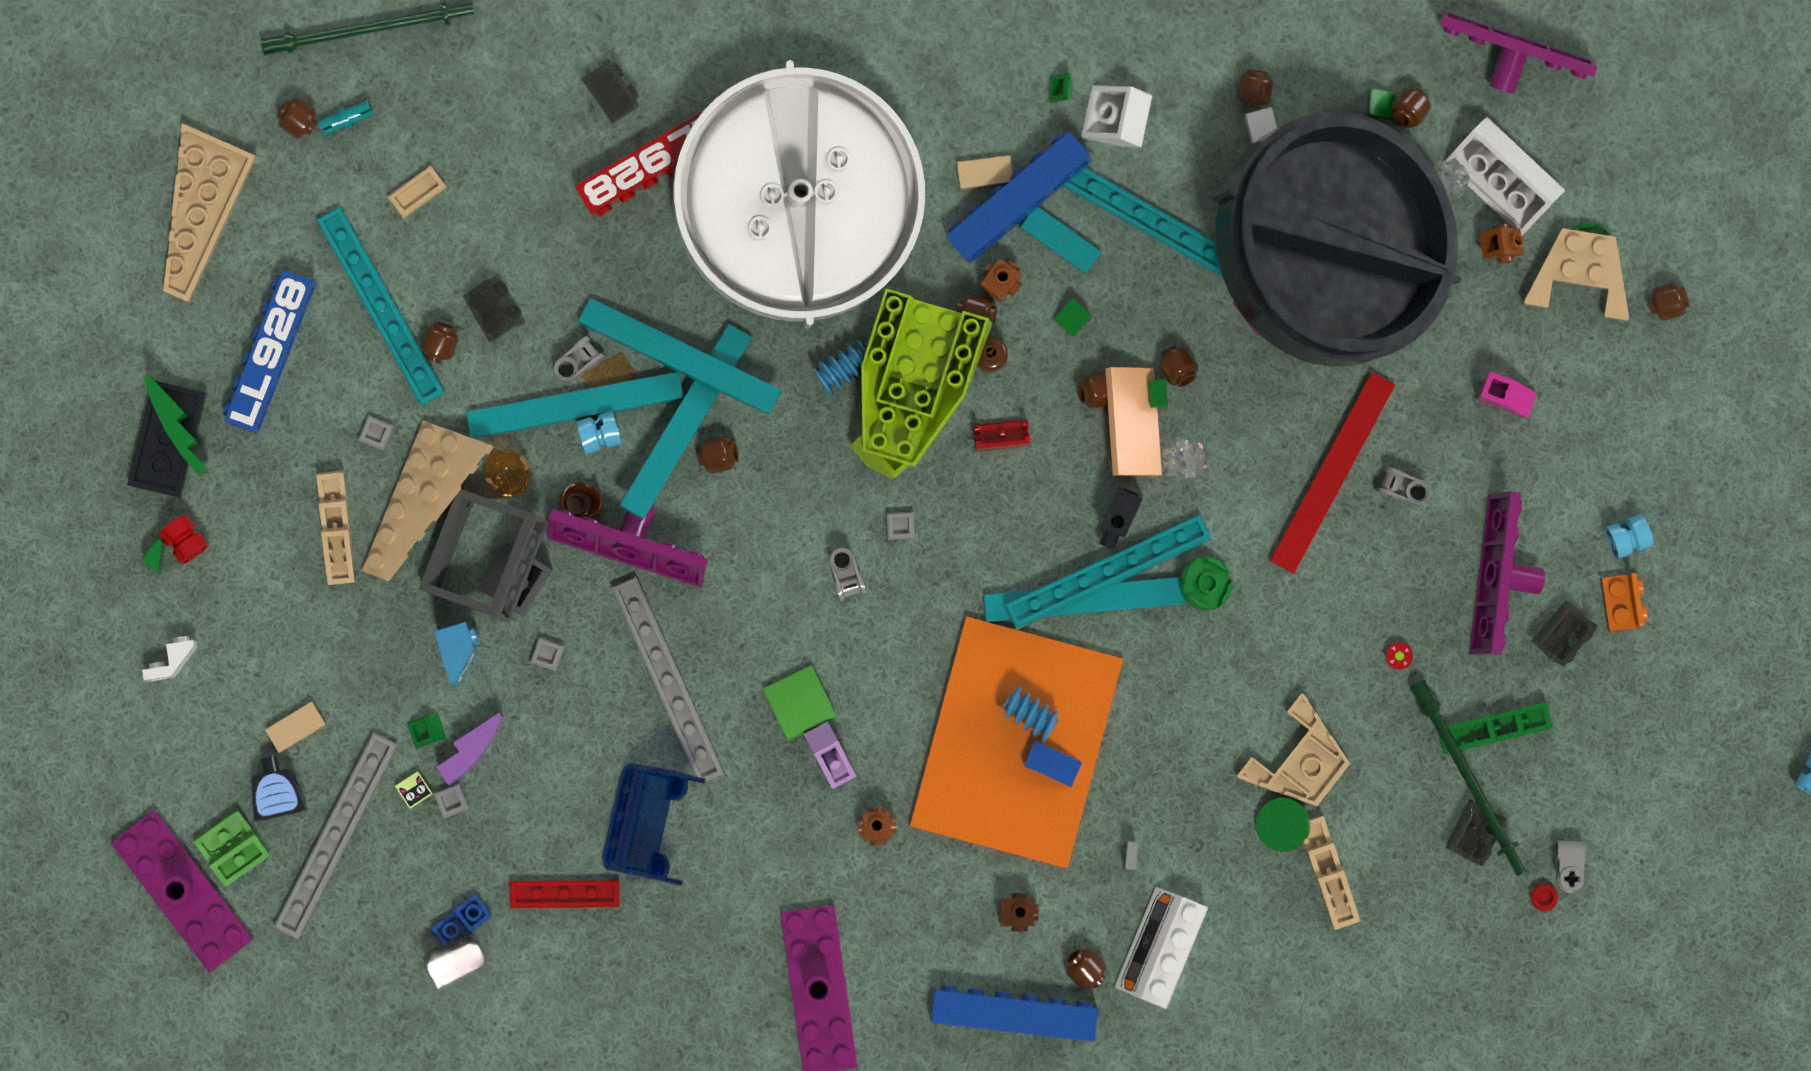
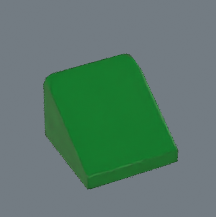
M1370 89L1368 93L1367 117L1393 120L1391 106L1395 100L1396 93Z
M1072 298L1056 315L1054 320L1074 337L1088 323L1092 315Z
M1166 379L1149 381L1150 407L1168 409Z
M157 539L143 555L142 561L161 574L166 545L162 540Z
M438 713L426 715L407 723L416 749L447 738Z

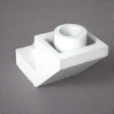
M189 636L173 638V643L166 644L169 666H166L165 662L149 664V669L142 670L144 681L151 682L175 678L196 650L197 642L189 640Z

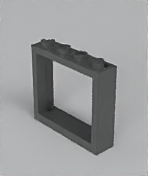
M461 489L451 501V507L445 522L441 526L438 541L431 552L429 564L422 575L419 590L510 623L549 521L536 514ZM473 503L523 520L490 606L440 588Z

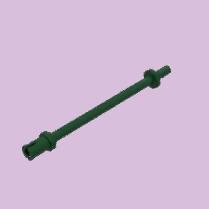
M443 2L441 9L297 36L291 34L290 31L284 32L282 36L262 38L261 46L264 56L288 51L289 54L294 53L298 46L444 20L445 25H450V18L474 14L473 4L447 8L446 2Z
M1425 680L1410 687V690H1412L1421 707V714L1430 717L1501 847L1497 852L1498 857L1505 854L1517 877L1526 873L1527 871L1515 851L1519 843H1511L1439 713V707L1441 706L1439 700L1434 699Z

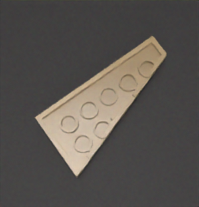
M182 123L163 291L190 303L257 157Z
M423 421L362 571L389 581L409 556L408 552L416 541L422 540L426 534L424 531L432 521L436 522L462 489L461 484L467 476L476 471L479 467L477 465L485 454H489L494 447Z

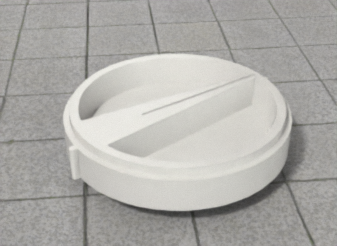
M791 60L786 62L783 69L754 75L730 87L718 96L702 112L691 128L681 149L674 173L673 211L676 227L688 257L704 280L727 300L747 311L776 320L803 321L804 327L807 329L812 326L814 320L840 315L856 308L877 294L897 274L907 260L920 232L924 215L925 181L923 167L910 133L894 110L882 98L855 80L821 69L794 68V63Z

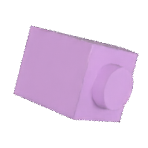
M828 722L804 734L832 789L856 777Z

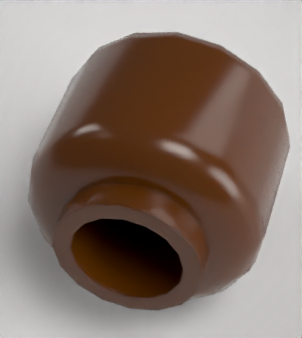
M1247 69V73L1239 76L1236 97L1244 102L1245 108L1259 110L1260 105H1266L1271 100L1273 80L1268 77V72Z
M1405 88L1392 103L1391 113L1393 120L1403 128L1417 127L1429 113L1430 101L1422 90Z
M294 98L291 101L287 99L276 115L279 119V127L296 138L302 137L305 133L310 135L318 123L314 119L316 110L299 98Z
M1676 282L1655 287L1652 291L1653 298L1648 299L1652 315L1658 314L1662 321L1683 316L1686 313V308L1690 307L1685 287H1680Z
M968 295L964 302L958 303L956 312L962 313L965 311L989 318L993 323L991 327L993 328L997 307L994 306L990 298Z
M435 321L434 325H428L425 328L420 343V350L426 354L425 358L427 360L441 363L442 360H449L453 357L459 338L454 332L455 328L453 326Z
M987 337L977 368L986 373H995L1003 369L1008 358V350L1005 343L999 338Z
M1171 346L1163 351V357L1159 361L1158 366L1170 385L1184 387L1197 378L1196 373L1199 366L1186 347L1176 348V346Z
M1106 371L1084 375L1081 383L1077 385L1079 400L1091 409L1108 406Z
M727 436L703 440L701 449L697 450L699 465H704L709 473L733 469L735 462L739 460L737 444Z
M1077 949L1065 962L1067 966L1066 975L1081 989L1097 988L1105 979L1103 974L1106 965L1091 949Z

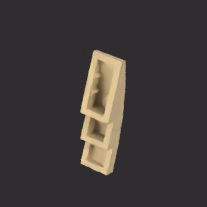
M344 470L317 473L316 479L322 527L321 536L328 585L355 582Z
M1323 815L1310 818V833L1303 844L1333 928L1337 930L1360 922L1345 872L1341 867Z

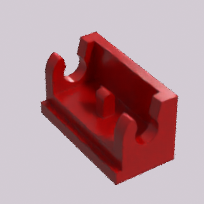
M1027 419L973 425L976 452L1028 447L1031 444Z

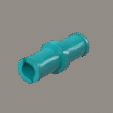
M364 100V102L347 109L345 107L340 108L338 113L318 120L319 127L323 130V135L327 136V134L344 127L347 129L351 128L353 123L374 116L373 110L369 106V101Z

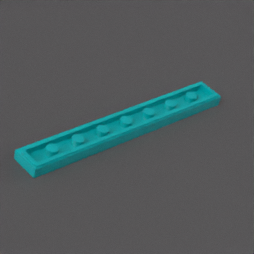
M1087 168L1081 170L1062 186L1223 278L1217 257L1216 242Z
M338 207L316 219L420 405L424 406L445 394L342 209Z
M590 298L578 320L580 325L768 416L782 393L780 389Z
M728 324L710 356L735 367L752 337ZM696 380L693 382L620 504L622 509L642 520L645 519L718 397L719 391Z
M679 372L469 411L466 414L470 437L480 439L595 417L610 411L616 413L683 400L684 396Z
M1199 514L1004 604V607L1015 629L1018 630L1211 541V536Z
M1180 577L1121 582L1046 617L1185 605L1188 603L1185 601L1180 590ZM1032 591L984 595L986 622L1011 620L1004 604Z

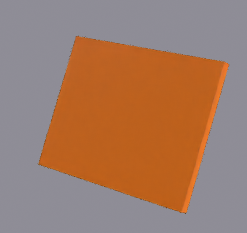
M966 617L910 827L1068 869L1123 658ZM1016 687H1022L1020 696L1027 692L1031 693L1029 702L1039 698V708L1048 704V714L1054 710L1058 711L1057 720L1059 721L1045 742H1042V732L1036 737L1032 735L1033 726L1027 731L1023 729L1024 720L1018 725L1014 724L1015 714L1007 719L1005 718L1007 709L999 712ZM1035 741L1082 762L1072 787L1024 767Z

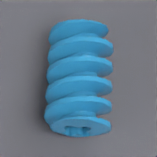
M859 339L855 341L856 349L851 345L846 346L847 355L838 350V360L829 355L827 357L828 366L819 361V371L812 367L821 385L828 393H833L832 384L836 385L839 389L842 388L841 379L851 383V373L858 378L861 377L860 368H862L866 350Z
M1016 687L999 712L1007 709L1005 714L1007 719L1015 714L1014 724L1018 725L1024 720L1023 729L1027 731L1033 726L1032 735L1036 737L1042 732V742H1045L1059 721L1057 720L1058 711L1054 710L1048 714V704L1039 708V698L1029 702L1031 693L1027 692L1020 696L1022 687Z

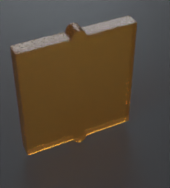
M623 352L600 362L582 375L588 389L637 380L634 375L635 369L630 367Z

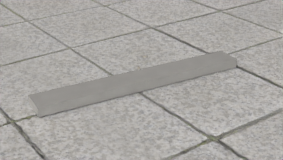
M635 576L611 587L699 785L724 775L637 577Z
M373 732L274 928L299 940L398 744Z

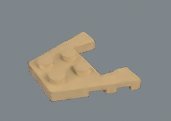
M1562 228L1531 289L1525 297L1523 305L1547 309L1549 307L1552 282L1556 281L1607 290L1603 318L1629 321L1616 237Z
M1301 693L1286 713L1308 730L1275 774L1251 757L1236 777L1317 807L1350 765V762L1332 735H1330L1306 696Z

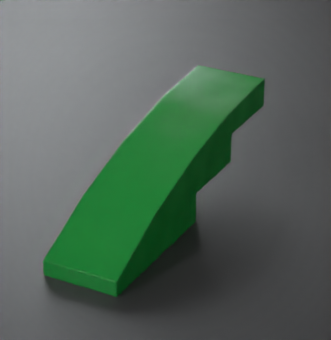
M147 374L143 378L152 405L164 430L183 458L202 477L209 469L191 451L198 444V441L180 424L188 415Z
M1548 702L1448 725L1447 728L1459 750L1462 751L1553 729L1554 725ZM1441 739L1444 755L1449 754L1447 748L1445 747Z

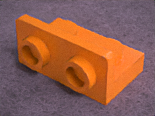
M1637 573L1601 578L1608 632L1644 627V621L1648 620L1646 606L1641 605L1640 595L1644 593L1642 579L1637 578Z

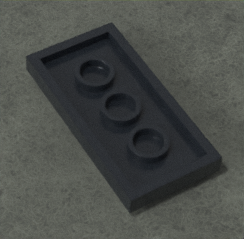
M156 381L188 415L180 424L196 439L207 393ZM149 396L127 485L181 498L189 464L179 453L164 430Z

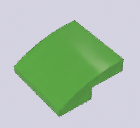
M812 665L763 688L788 741L837 718Z
M238 808L193 839V843L208 861L209 866L225 887L270 856Z

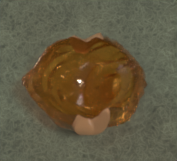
M491 450L485 466V480L490 488L497 491V494H500L501 497H517L524 494L525 490L528 489L532 476L529 463L525 457L514 450Z

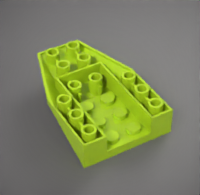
M885 289L861 366L863 452L913 467L918 464L966 396L993 324L989 318L965 311L959 313L915 300L912 296Z

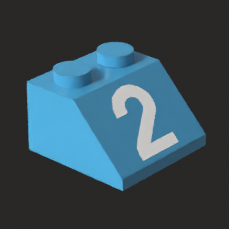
M466 622L434 632L449 683L454 687L460 686L478 652L476 645L481 644L477 630L474 627H470Z

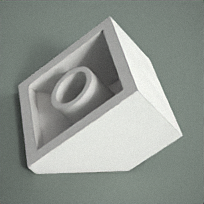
M1092 86L1081 138L1122 147H1141L1152 95L1129 86Z

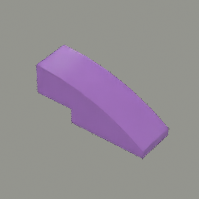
M500 713L455 741L454 745L459 752L437 766V769L449 786L465 776L489 749L504 719Z

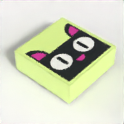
M419 771L395 786L409 809H412L433 795Z

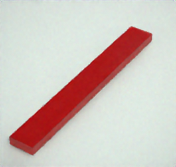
M1373 372L1370 374L1270 560L1271 563L1292 574L1295 573L1390 397L1395 384Z

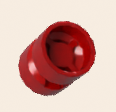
M187 514L173 520L158 534L167 547L174 548L172 554L180 565L190 562L209 546L201 532H194L196 526Z

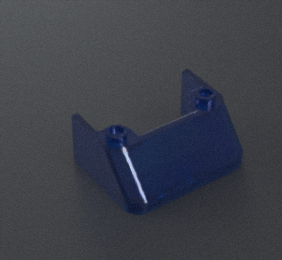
M634 763L627 764L621 772L603 851L602 863L604 868L682 886V880L667 877L670 871L669 859L666 855L660 854L659 850L671 800L679 801L685 796L688 790V781L705 784L706 779L673 770Z

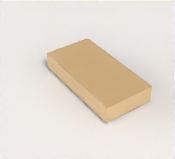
M1010 155L957 162L960 190L1008 184L1011 181L1010 177L1013 175Z
M430 165L387 198L402 218L405 219L445 190L447 186Z
M310 702L265 731L277 751L282 753L326 726V723L314 703Z

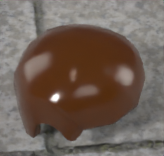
M576 482L575 484L567 485L561 492L558 504L561 510L569 511L575 517L585 520V518L593 519L601 510L603 499L597 487L589 486L585 482Z

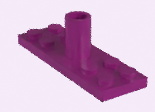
M1445 11L1441 13L1439 24L1443 26V32L1454 36H1459L1461 32L1467 34L1472 42L1484 45L1485 41L1502 46L1489 86L1511 94L1515 93L1528 55L1544 60L1545 66L1561 71L1562 67L1568 68L1571 75L1582 79H1587L1588 75L1595 76L1597 65L1594 61Z
M1509 491L1488 494L1469 655H1502V650L1506 644V637L1504 635L1505 623L1509 618V609L1507 608L1509 590L1538 595L1542 592L1545 584L1543 568L1513 563L1515 542L1519 537V529L1517 527L1518 516L1522 511L1521 493Z
M653 506L644 520L626 511L620 530L600 525L597 520L585 518L584 520L575 517L574 514L566 510L556 511L552 509L547 536L549 540L702 588L706 576L708 559L704 558L702 554L695 551L685 552L679 550L670 543L660 544L645 539L655 513Z
M153 810L111 843L209 973L254 940L156 810ZM182 883L185 893L178 900L175 898L173 890L176 885Z
M829 905L781 912L803 1071H838L858 1068L835 906ZM815 981H818L820 984H826L828 987V994L822 995L820 1000L811 996L813 991L810 986Z

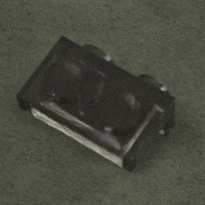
M607 58L603 61V65L582 78V81L611 124H614L639 107L636 100L639 98V95L632 84L626 86L621 79L624 73L616 62L611 64Z
M499 277L483 281L463 296L489 342L497 340L512 328L525 323L520 308L514 303L508 293V287Z
M1565 600L1531 642L1552 662L1564 667L1575 658L1577 651L1582 645L1592 638L1598 626L1593 621L1588 620L1572 603Z
M1468 801L1445 848L1469 862L1483 866L1489 859L1497 839L1476 801ZM1495 813L1504 830L1507 818Z
M472 933L467 935L460 934L450 941L451 943L442 948L440 946L434 947L426 953V956L422 957L425 968L430 972L438 988L487 963Z

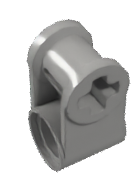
M588 336L579 340L555 363V377L561 384H572L605 358L603 353L599 354L592 346ZM561 366H572L574 369L573 374L569 377L561 376L559 374Z
M1387 466L1384 469L1386 474L1381 487L1376 490V493L1415 507L1422 506L1430 497V487L1426 482ZM1394 478L1395 481L1393 483L1392 488L1390 489V484L1392 482V479ZM1413 487L1422 488L1425 494L1424 498L1421 500L1413 499L1410 495V489Z
M845 548L836 549L831 554L830 566L835 578L834 582L840 601L843 602L846 597L859 593L862 595L867 594L852 552ZM839 553H845L850 558V563L845 568H839L834 563V558ZM856 584V586L844 589L846 586Z
M1557 840V884L1562 891L1572 893L1580 889L1584 883L1585 841ZM1569 873H1572L1573 878H1577V882L1572 884V887H1569V882H1564V878L1569 876Z

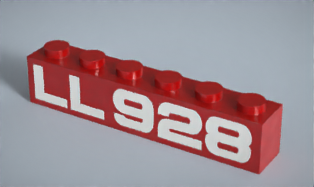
M702 112L575 185L576 191L591 216L597 214L598 217H602L613 210L611 205L621 201L624 204L636 196L635 191L642 187L645 190L654 187L659 183L657 178L666 173L668 177L674 175L685 139Z

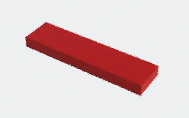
M620 880L510 881V908L620 907Z

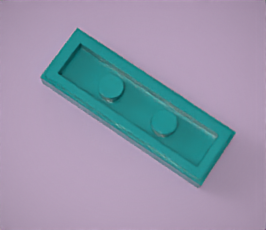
M1039 207L1029 214L1020 229L1085 275L1102 253Z

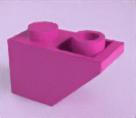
M1489 372L1485 376L1477 401L1528 419L1537 393L1515 380Z

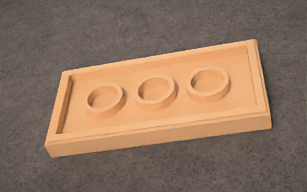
M1105 368L1113 476L1162 475L1157 408L1150 407L1148 382L1155 380V369Z

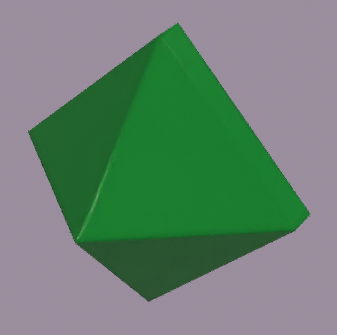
M1071 73L1050 76L1049 102L1070 100L1073 93Z

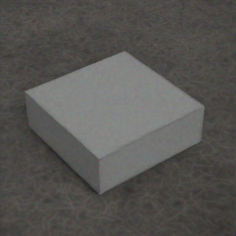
M368 415L358 441L384 451L394 426Z
M914 512L887 513L888 541L915 539Z
M539 637L530 663L556 672L565 646Z
M460 784L434 793L443 819L469 809Z
M1126 842L1124 870L1136 869L1138 844L1136 842Z

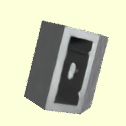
M508 543L504 545L478 587L480 591L494 598L513 546ZM536 559L533 561L514 612L522 617L526 615L553 572L549 567Z

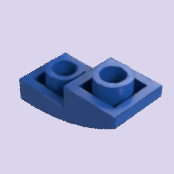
M1035 741L1024 767L1072 787L1082 762Z
M475 894L455 909L453 913L431 928L430 931L447 952L491 918L492 915Z

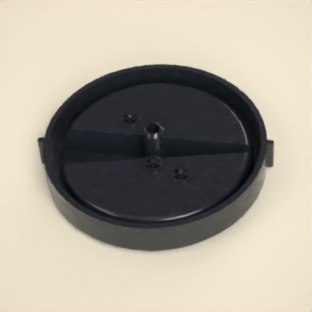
M1322 112L1303 116L1278 127L1259 138L1243 153L1230 171L1222 192L1212 197L1213 201L1218 203L1215 224L1217 257L1223 280L1231 298L1247 322L1264 339L1284 353L1299 360L1323 366L1345 367L1373 361L1403 349L1422 335L1435 321L1444 307L1452 285L1461 281V278L1455 275L1458 257L1456 222L1450 199L1442 181L1426 157L1414 144L1399 132L1375 119L1348 112Z

